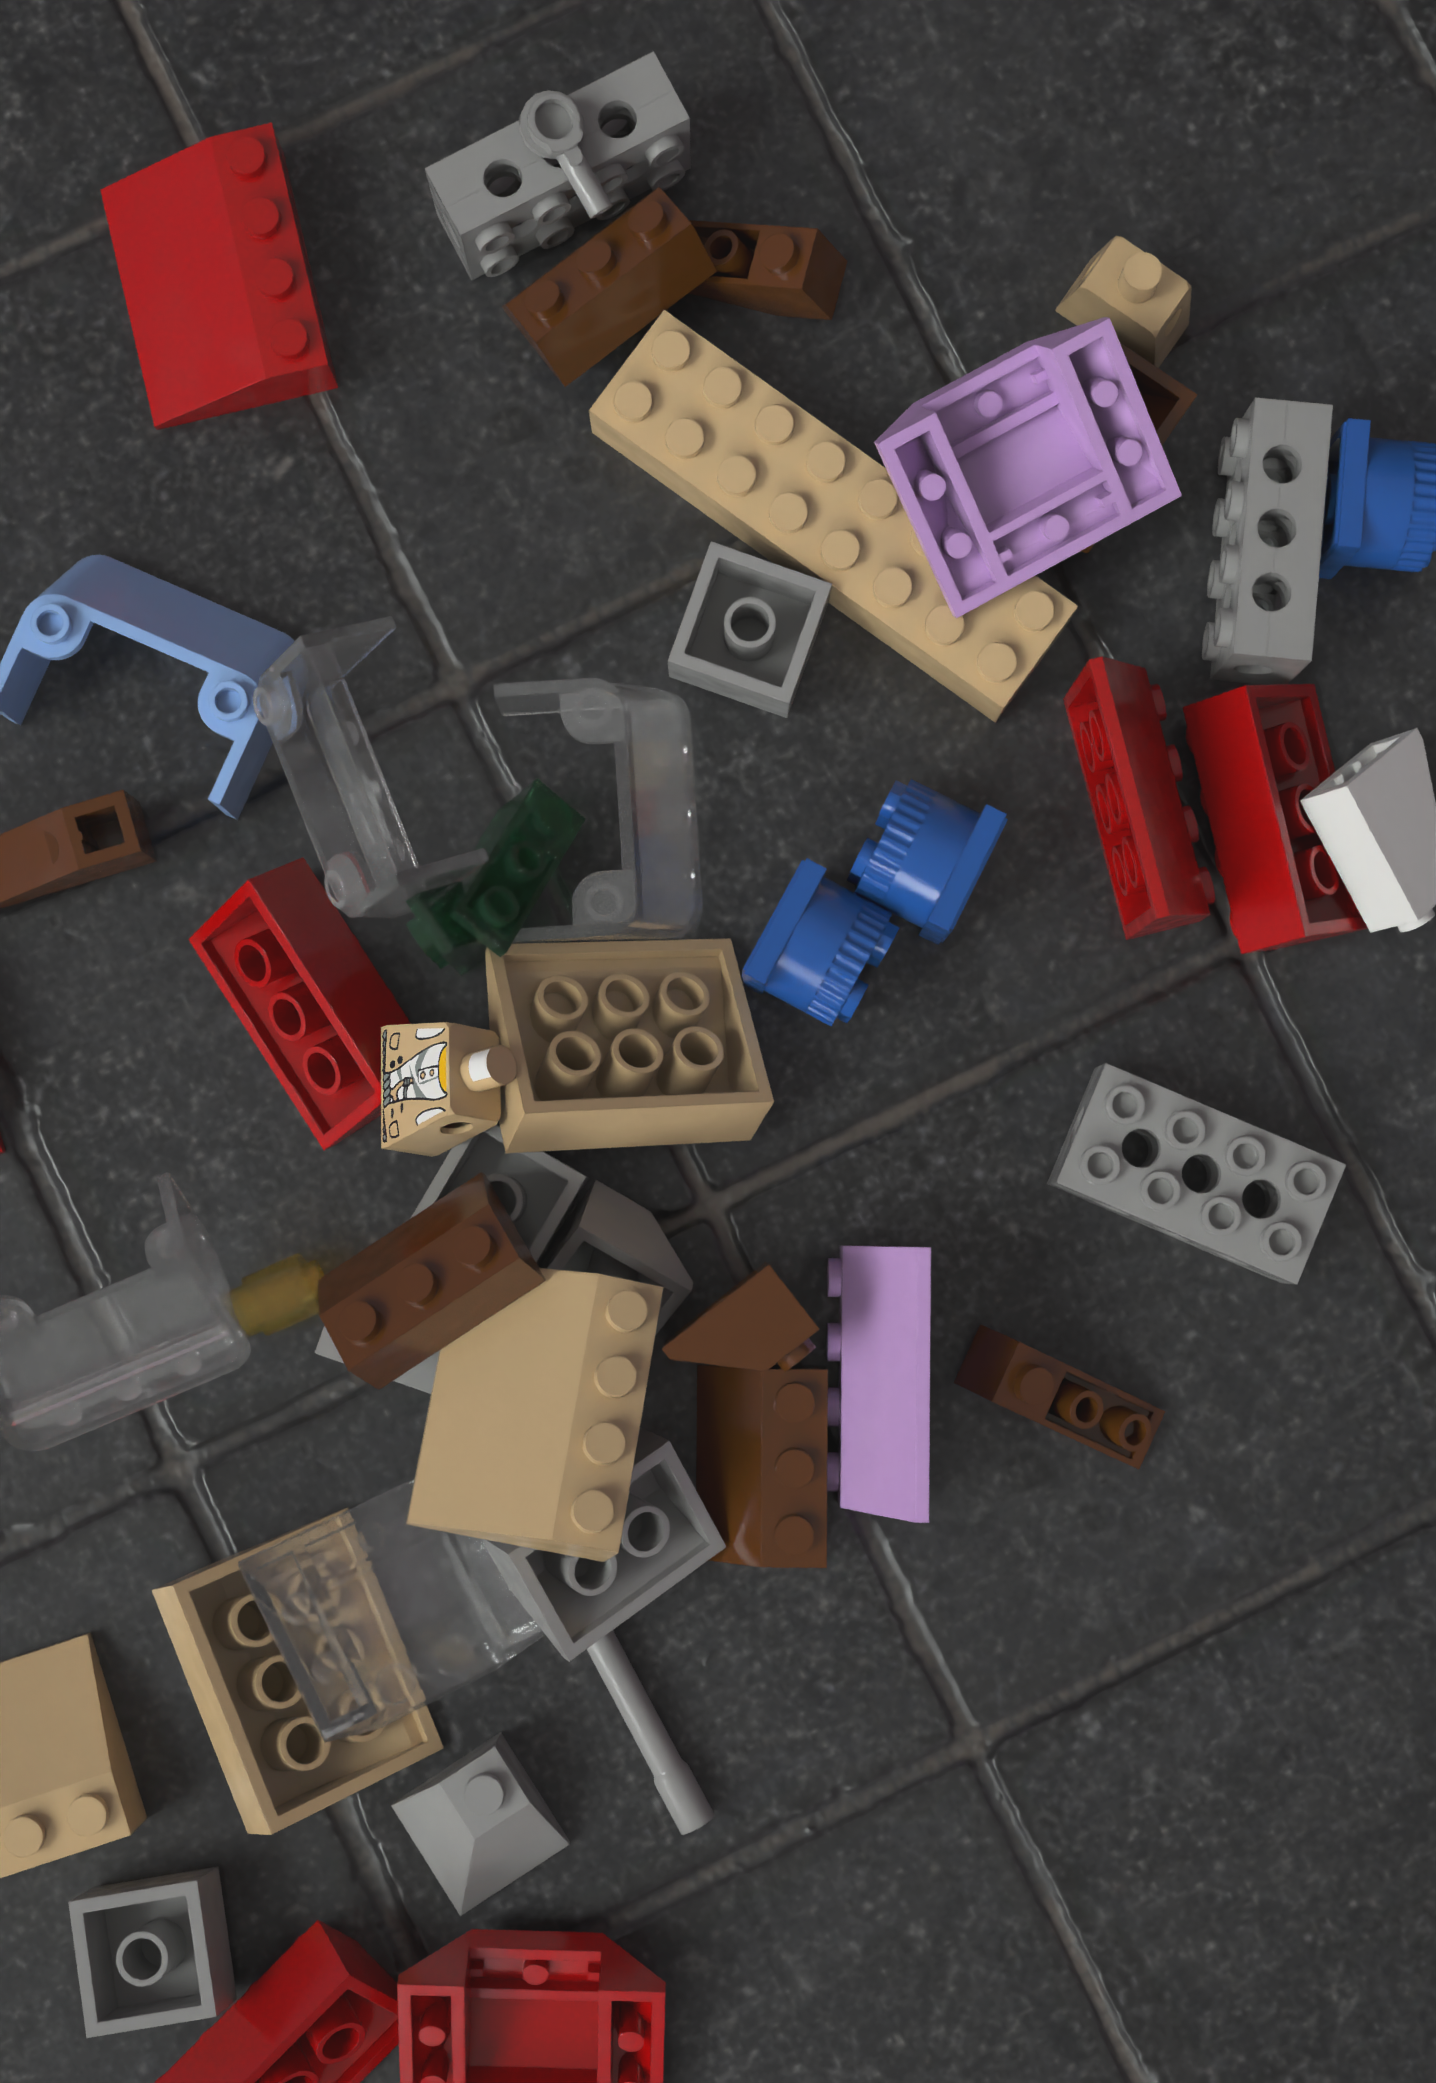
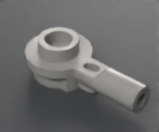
M547 90L535 94L525 103L519 116V131L523 142L531 152L542 158L557 159L590 219L601 215L613 205L578 145L584 133V118L580 107L571 97L559 91Z

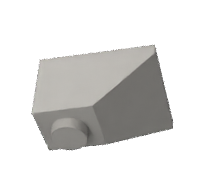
M598 1180L594 1181L568 1216L539 1267L599 1273L663 1287L656 1334L688 1296L693 1287L692 1279L651 1211Z
M501 1732L391 1805L460 1916L570 1845L568 1837Z

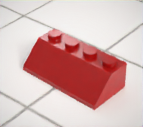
M1315 684L1244 685L1183 707L1187 724L1186 741L1195 758L1202 787L1200 793L1201 804L1209 817L1216 846L1215 863L1224 880L1231 910L1229 917L1230 926L1233 934L1238 939L1241 954L1274 950L1368 929L1300 802L1301 799L1336 772Z
M304 857L248 879L188 940L325 1151L381 1115V1027L411 1023Z
M317 1920L154 2083H360L399 2044L397 1982L356 1940Z

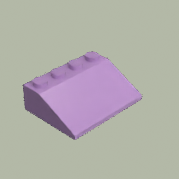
M840 1245V1258H828L827 1295L828 1297H839V1323H827V1362H839L838 1388L828 1387V1426H838V1452H827V1491L837 1492V1502L840 1508L909 1522L929 1523L931 1248L918 1246Z

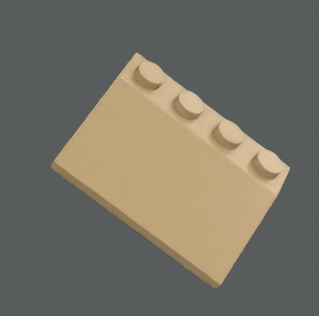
M731 938L487 945L485 960L489 1027L500 1038V1045L507 1047L513 1053L517 1064L514 1080L509 1084L500 1086L501 1117L499 1125L505 1153L750 1141L773 1105L774 1099Z
M539 1268L546 1281L439 1350L406 1524L605 1562L618 1554L620 1549L663 1287L599 1273Z
M348 1508L339 1510L207 1565L152 1590L247 1834L272 1835L444 1749Z
M91 1632L1 1661L0 1878L132 1835L147 1819V1815Z

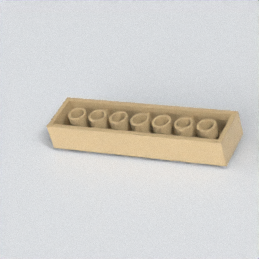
M663 310L589 409L591 429L594 435L772 563L832 583L829 604L995 723L1064 630L1078 605L1035 575L968 613L955 618L949 609L886 468L666 310Z

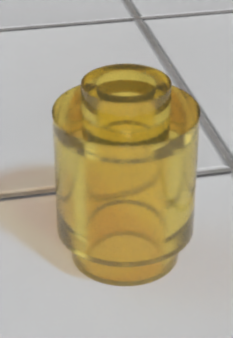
M296 1253L242 1277V1285L229 1290L236 1316L249 1337L261 1332L266 1336H270L319 1314L318 1279L325 1274L316 1259L307 1263L300 1253Z

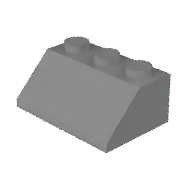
M640 1427L618 1554L605 1562L481 1539L511 1592L563 1658L569 1662L726 1548L671 1442Z

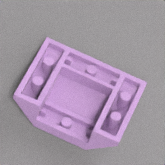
M1108 317L1021 344L914 402L874 441L949 609L955 618L968 613L1182 496L1112 322Z

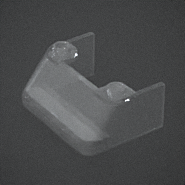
M392 616L301 635L260 676L258 687L253 693L255 713L259 721L267 726L324 871V884L327 896L335 907L340 908L351 918H396L419 911L489 861L485 848L429 864L418 865L344 677L397 628Z
M599 678L494 684V697L502 716L561 713L565 729L576 740L586 744L614 743L622 870L598 871L586 876L577 885L572 897L573 925L508 929L509 943L685 940L689 938L701 923L703 905L691 717L686 703L677 694L668 690Z
M169 1172L157 1177L166 1223L155 1228L146 1238L144 1245L146 1258L151 1268L37 1316L22 1299L9 1295H0V1432L13 1447L24 1451H41L52 1448L228 1374L241 1367L249 1358L251 1346L247 1329L208 1232Z

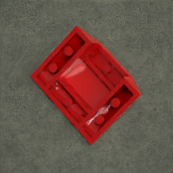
M471 1929L398 1976L400 2083H663L666 1982L603 1933Z

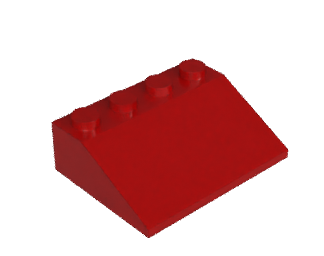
M272 123L208 137L100 189L156 430L339 388L284 152Z
M1103 656L1089 659L1063 700L1125 938L1129 940L1200 922L1211 915L1208 904L1215 902V892L1208 869L1205 866L1198 868L1192 843H1196L1199 840L1198 826L1191 806L1182 807L1176 782L1182 781V766L1175 745L1166 746L1160 721L1166 720L1167 714L1161 688L1157 683L1150 685L1147 671L1144 667Z

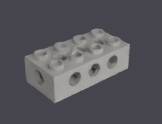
M654 51L567 95L580 107L584 118V133L578 145L613 205L609 210L597 216L598 220H606L621 213L629 205L630 199L649 189L653 191L660 187L664 191L674 186L684 177L685 171L691 168L690 117ZM519 120L425 168L437 216L471 280L484 274L487 277L501 275L517 264L519 256L540 245L544 249L555 247L570 238L575 231V227L591 220L557 159L542 158L531 152L523 142L519 131Z
M1255 397L1242 418H1235L1231 436L1222 438L1218 456V475L1227 476L1225 499H1217L1212 525L1213 536L1222 537L1220 560H1212L1207 583L1208 598L1217 599L1215 623L1207 622L1202 642V659L1211 661L1210 680L1261 685L1288 684L1312 661L1333 405Z
M1105 1063L1095 1067L1047 1184L1279 1283L1297 1285L1346 1164ZM1129 1132L1141 1135L1148 1145V1156L1139 1167L1129 1164L1122 1153V1142ZM1190 1157L1200 1160L1207 1173L1204 1186L1197 1192L1190 1190L1182 1178V1168ZM1251 1182L1260 1186L1265 1195L1264 1208L1256 1217L1251 1216L1245 1210L1242 1203L1243 1191Z

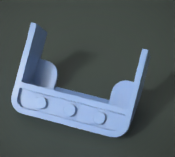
M90 555L82 558L25 609L0 662V714L8 720L21 725L50 661L67 659L76 654L84 645L94 623L209 672L198 696L199 714L203 722L213 732L234 742L208 800L224 814L238 820L304 675L305 661L300 648L284 632L109 556Z

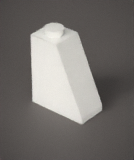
M1418 728L1370 743L1300 800L1370 933L1395 926L1398 927L1400 932H1407L1424 925L1435 916L1432 908L1436 905V802L1424 741Z

